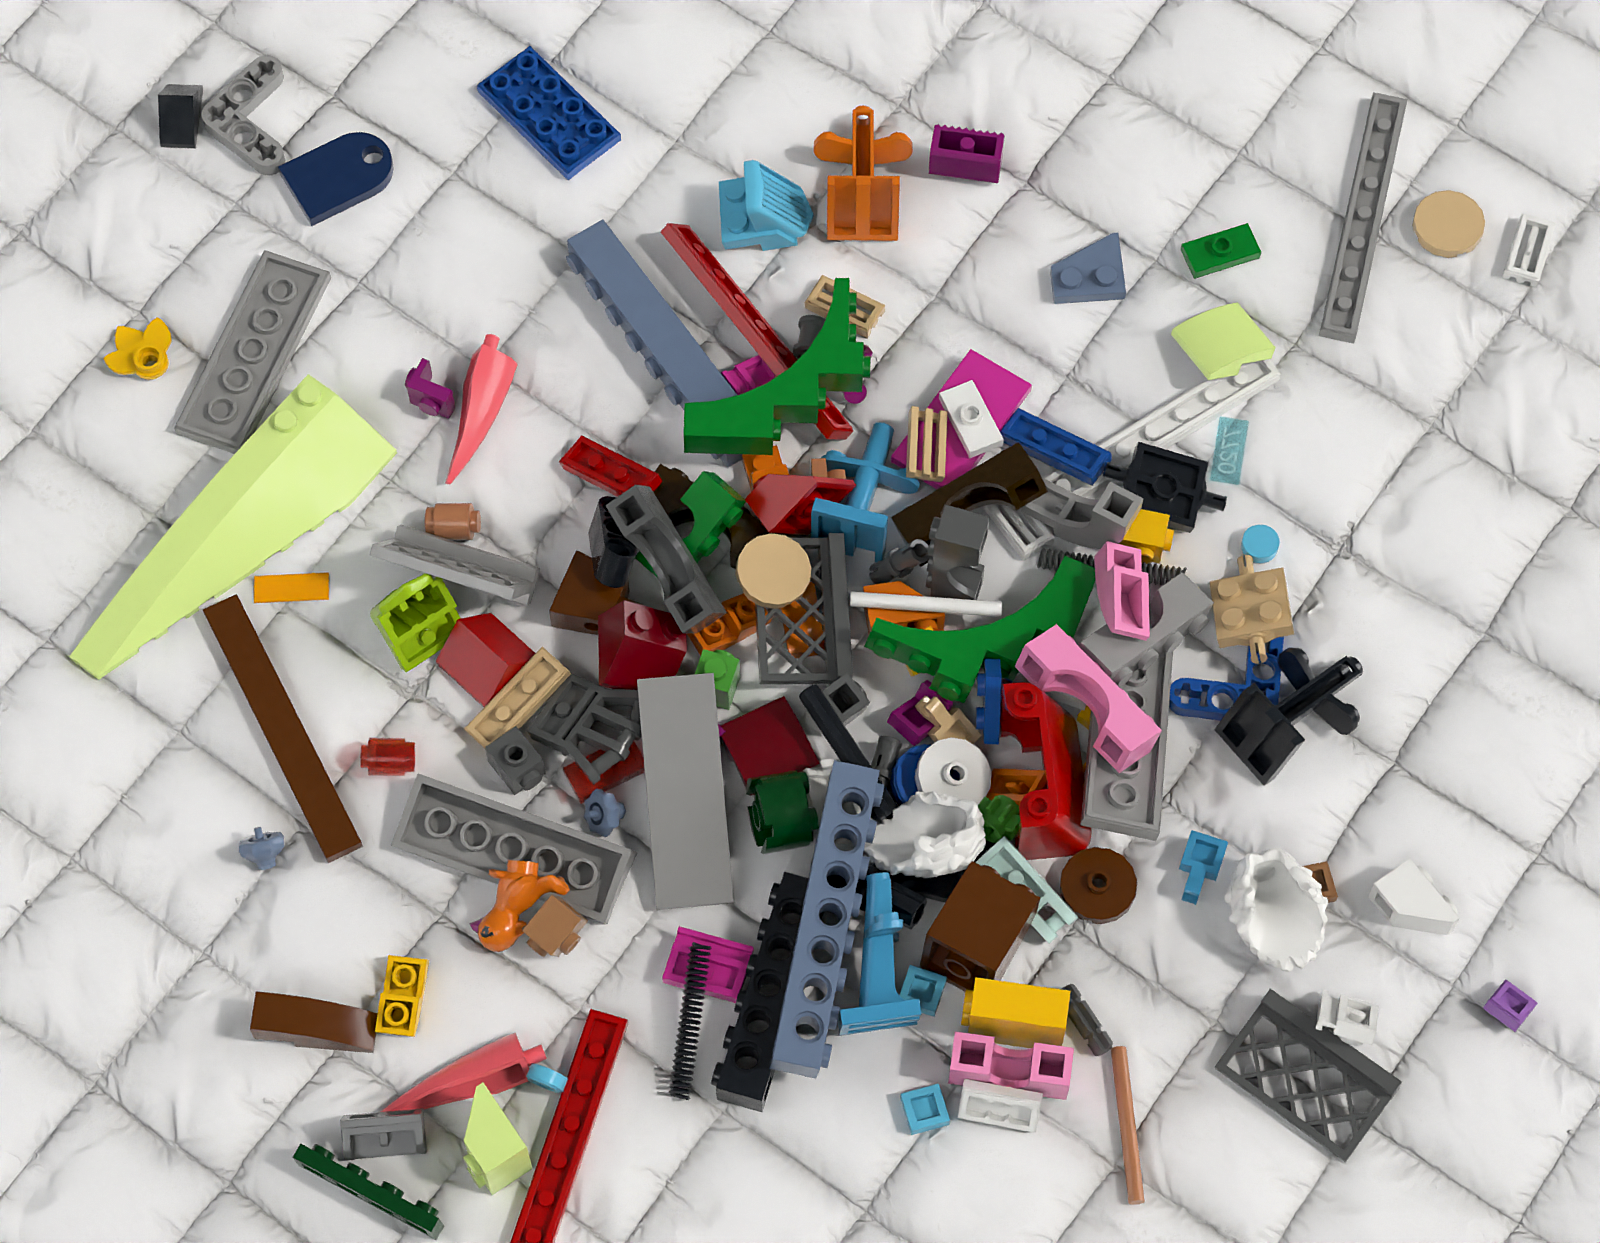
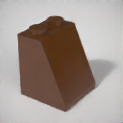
M971 861L926 933L919 967L946 976L948 983L964 992L965 990L974 991L975 977L1001 981L1036 916L1040 897L1035 895L1026 885L1014 884L1001 877L994 868Z

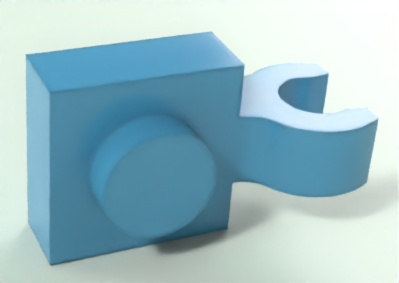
M1191 830L1179 870L1190 873L1181 900L1196 905L1204 879L1217 880L1228 845L1227 841Z

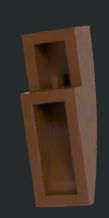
M256 991L250 1031L254 1039L294 1042L295 1047L374 1053L378 1013L313 998Z

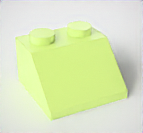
M482 1082L476 1086L464 1137V1144L468 1154L463 1159L468 1166L466 1169L477 1187L480 1189L486 1185L493 1195L533 1168L527 1146Z

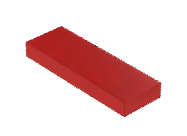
M582 435L559 460L564 470L616 497L634 485L651 487L654 492L663 482L658 473Z

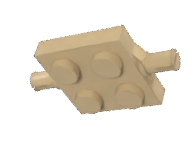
M1245 555L1246 567L1243 556L1237 559L1239 575L1209 581L1212 601L1214 602L1213 612L1219 648L1235 645L1250 646L1251 661L1259 664L1258 651L1261 663L1267 660L1265 643L1278 637L1294 635L1284 568L1254 572L1252 556Z

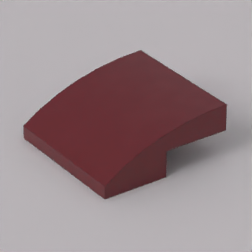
M785 696L720 725L725 731L720 740L730 761L734 762L745 788L749 778L792 770L801 772L806 768H812L820 764Z

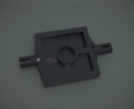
M1138 442L1134 449L1132 462L1128 468L1106 462L1103 477L1123 482L1124 489L1142 497L1143 504L1141 509L1170 515L1168 527L1191 533L1195 527L1197 513L1202 505L1222 512L1226 506L1227 496L1218 495L1206 490L1205 477L1209 462Z

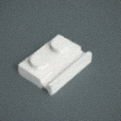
M1323 989L1318 1008L1316 1029L1322 1030L1323 1025L1334 1028L1333 1034L1340 1036L1339 1038L1347 1044L1361 1046L1365 1043L1372 1046L1377 1031L1379 1006L1344 995H1340L1339 1000L1328 997L1329 991Z

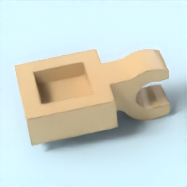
M924 696L915 705L919 713L934 724V727L927 733L934 742L952 737L967 740L974 745L982 736L960 708L952 707L948 712L937 697H933L930 700L928 696Z

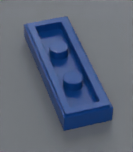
M1020 408L1015 411L1000 431L1004 439L1003 443L1012 446L1019 442L1029 456L1093 486L1104 471L1106 462L1110 463L1112 460L1111 452Z

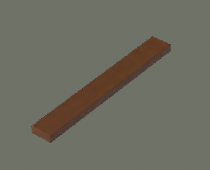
M235 594L203 609L204 615L327 862L330 863L363 847L238 595Z

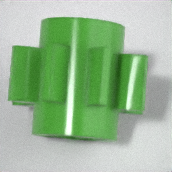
M1004 795L995 796L992 801L984 797L978 804V808L983 814L982 817L985 821L983 828L986 836L984 838L989 842L997 843L1005 836L1009 841H1012L1020 829L1019 806L1011 798Z

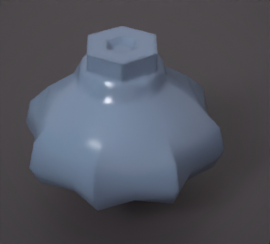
M595 789L591 796L584 800V818L588 822L590 832L598 833L603 837L609 836L613 829L619 826L620 819L624 818L626 813L624 804L617 802L613 793H606L602 789Z
M261 827L254 828L255 835L240 841L239 853L246 860L255 862L259 870L271 869L276 866L275 858L284 847V835L281 832L263 833Z

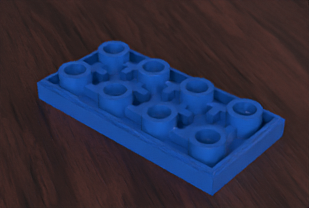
M531 46L477 85L478 93L567 180H570L621 141V134Z

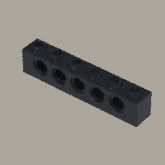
M784 871L781 883H773L768 900V905L773 906L769 919L762 918L757 934V940L762 941L758 955L751 954L746 969V976L751 977L747 991L740 989L735 1003L734 1012L739 1013L735 1027L729 1025L725 1034L723 1048L728 1049L724 1063L717 1062L713 1072L711 1085L716 1086L717 1100L763 1112L775 1070L769 1068L799 922L787 924L782 920V917L788 913H796L801 916L808 878ZM822 912L821 914H819V918H820L821 921H822L824 912ZM777 948L787 949L791 953L784 960H777L770 954ZM765 984H774L779 987L780 991L776 995L765 996L759 989ZM754 1020H763L769 1027L765 1031L757 1033L751 1031L748 1025ZM743 1056H751L757 1060V1064L751 1069H742L736 1062Z

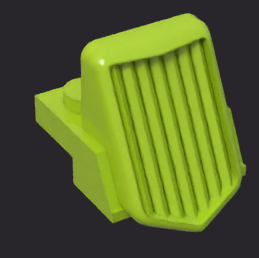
M427 573L402 584L372 608L370 612V617L374 624L378 627L400 668L406 673L440 651L457 620L461 619L455 609L457 604L443 579L440 577L433 578L432 575Z

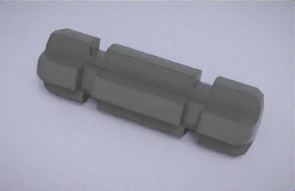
M1069 984L1061 988V990L1071 991L1068 1017L1082 1038L1089 1040L1087 1045L1095 1056L1107 1053L1112 1048L1113 1041L1106 1031H1101V1023L1085 1000L1081 1001L1080 997L1082 995L1074 984Z

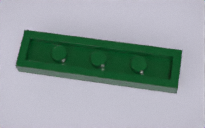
M300 1143L292 1157L303 1169L437 1240L444 1228L441 1220L436 1217L439 1213L436 1208L421 1200H418L415 1205L402 1198L404 1194L402 1190L386 1181H383L381 1186L367 1179L370 1174L353 1163L349 1162L345 1168L334 1162L335 1155L320 1145L314 1144L313 1148L310 1149Z

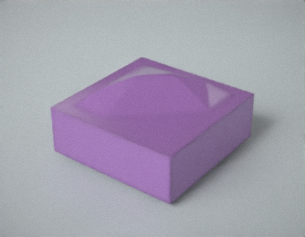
M1505 979L1487 1001L1483 1009L1516 1032L1538 1003Z

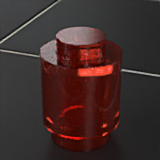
M369 737L368 745H361V768H368V776H405V772H415V742H406V738Z

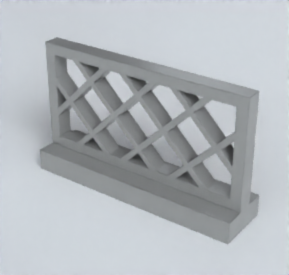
M404 525L397 526L393 539L372 544L370 556L525 605L531 604L540 571L538 567Z

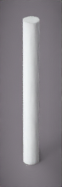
M851 591L850 606L996 617H1001L1002 602L854 591Z

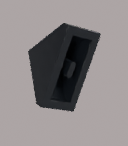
M167 84L158 94L159 139L161 147L196 149L203 96L202 85Z

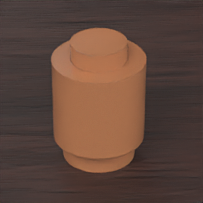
M436 503L435 507L426 508V533L449 540H473L474 533L480 532V511H474L472 503Z

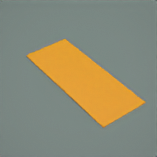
M329 573L254 576V603L329 600Z

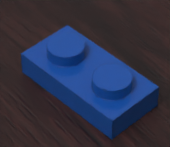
M985 659L984 673L977 674V696H983V707H976V730H983L984 744H999L1002 678L1000 659Z

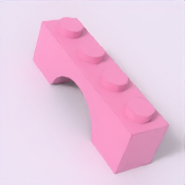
M1056 624L1025 644L1015 668L1031 684L1037 686L1043 692L1057 691L1073 695L1092 710L1098 723V736L1093 747L1118 773H1121L1151 752L1162 730L1149 715L1145 714L1129 698L1122 688H1119L1100 665L1094 662L1076 644L1071 636L1067 635Z

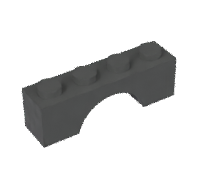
M634 485L605 505L623 536L639 549L655 571L664 591L663 602L682 633H698L727 614L651 487Z
M945 505L942 517H934L929 533L931 541L928 555L930 557L926 570L928 576L925 587L931 588L930 597L978 599L985 567L979 564L988 535L990 516Z

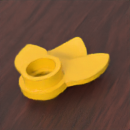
M158 317L149 323L144 332L130 327L118 326L115 334L117 351L106 355L103 359L106 365L117 374L128 375L136 373L137 376L143 379H156L166 372L169 365L166 351L172 342L171 333L167 325ZM149 361L156 362L154 365L145 366Z

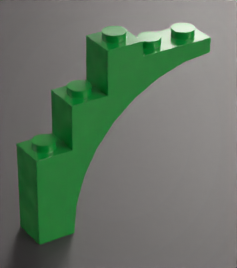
M835 278L832 303L824 325L809 349L790 368L770 382L741 395L716 401L685 403L684 453L773 455V441H780L781 423H818V409L825 410L826 391L862 392L863 378H870L871 357L863 356L864 342H856V324H849V314H856L857 292H849L850 278Z
M1064 556L1053 579L1036 598L1009 616L991 624L974 628L931 631L904 627L876 618L864 647L872 650L879 657L891 658L906 664L917 673H927L934 676L929 689L938 692L946 700L965 703L980 667L984 669L985 659H1000L1002 679L1007 678L1014 681L1019 672L1015 665L1025 644L1056 624L1067 635L1074 638L1096 581L1095 568Z

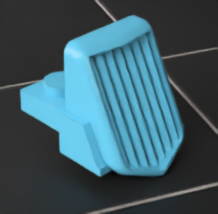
M755 160L744 161V177L719 181L721 236L725 250L758 244L761 245L763 251L797 246V238L803 237L807 233L814 214L804 191L799 185Z

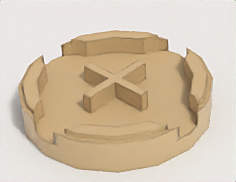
M1447 190L1434 192L1420 202L1415 211L1412 227L1418 237V242L1424 249L1437 256L1452 258L1465 252L1467 254L1475 249L1483 236L1485 219L1483 211L1475 200L1463 193Z
M771 533L757 536L745 545L737 559L735 575L737 582H739L740 587L743 589L744 595L750 601L761 607L777 609L785 607L802 597L810 582L811 564L807 553L798 542L785 535Z

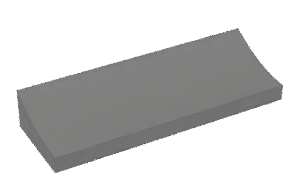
M419 773L416 776L391 846L495 884L499 883V879L488 875L489 870L507 871L508 860L539 863V877L550 874L556 877H563L570 889L566 895L548 892L542 895L539 900L546 902L552 894L560 896L581 915L608 924L621 888L637 855V852Z

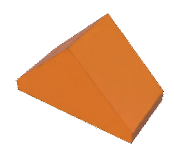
M994 768L991 772L990 790L986 797L992 801L995 796L1004 795L1020 806L1023 796L1028 792L1048 789L1046 770Z

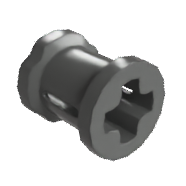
M805 315L799 319L798 327L801 331L799 341L793 347L795 357L800 358L809 349L822 329L825 318L816 315Z

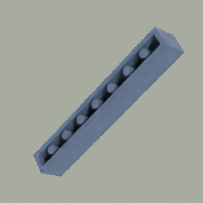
M603 219L567 240L569 255L566 256V260L571 270L576 275L581 273L585 278V285L592 298L596 301L600 299L606 306L605 312L611 323L615 327L621 326L626 333L625 339L633 352L637 353L640 351L646 359L644 363L648 372L654 379H661L665 385L666 395L673 405L679 404L684 410L685 403L716 401L737 395ZM711 454L714 459L720 458L727 468L742 460V454Z

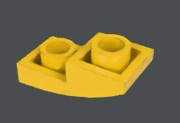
M388 955L383 993H380L375 1032L415 1037L423 1002L429 960Z

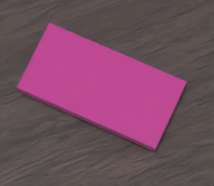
M970 349L927 408L933 409V413H939L940 410L945 411L939 400V393L973 380L997 428L1001 431L1031 392L1032 384ZM948 416L945 478L942 482L922 480L935 489L945 486L975 468L985 455V453L969 458ZM918 421L916 470H922L924 421ZM933 423L931 472L935 471L936 423ZM908 434L891 456V463L900 468H906Z

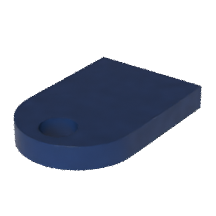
M353 132L342 135L278 166V169L310 225L314 226L379 194L391 181L394 167L391 152L383 140L369 133ZM371 153H378L383 156L379 162L374 164L364 161L365 157Z

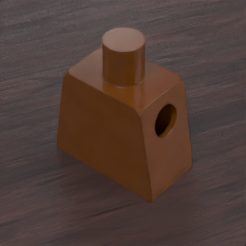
M576 550L549 609L551 626L598 635V616L623 600L640 605L644 604L628 599L630 592L628 580L626 585L620 588H613L600 583L594 576L592 557Z

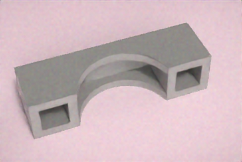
M1182 572L1157 589L1149 605V617L1152 628L1150 629V637L1147 641L1112 633L1106 624L1082 640L1079 647L1094 662L1098 663L1102 670L1120 688L1130 680L1134 671L1139 668L1143 671L1148 669L1164 650L1170 653L1182 643L1186 635L1189 633L1192 635L1198 634L1208 624L1209 619L1207 615L1214 602Z

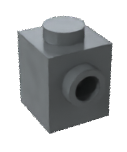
M848 673L822 690L845 726L860 716L870 704L864 689Z
M517 726L485 747L489 764L514 795L523 789L525 791L531 790L540 783L543 775L546 774L542 757Z

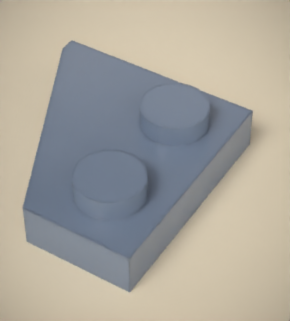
M1112 233L1051 266L1050 277L1054 304L1125 299L1126 287L1118 233Z

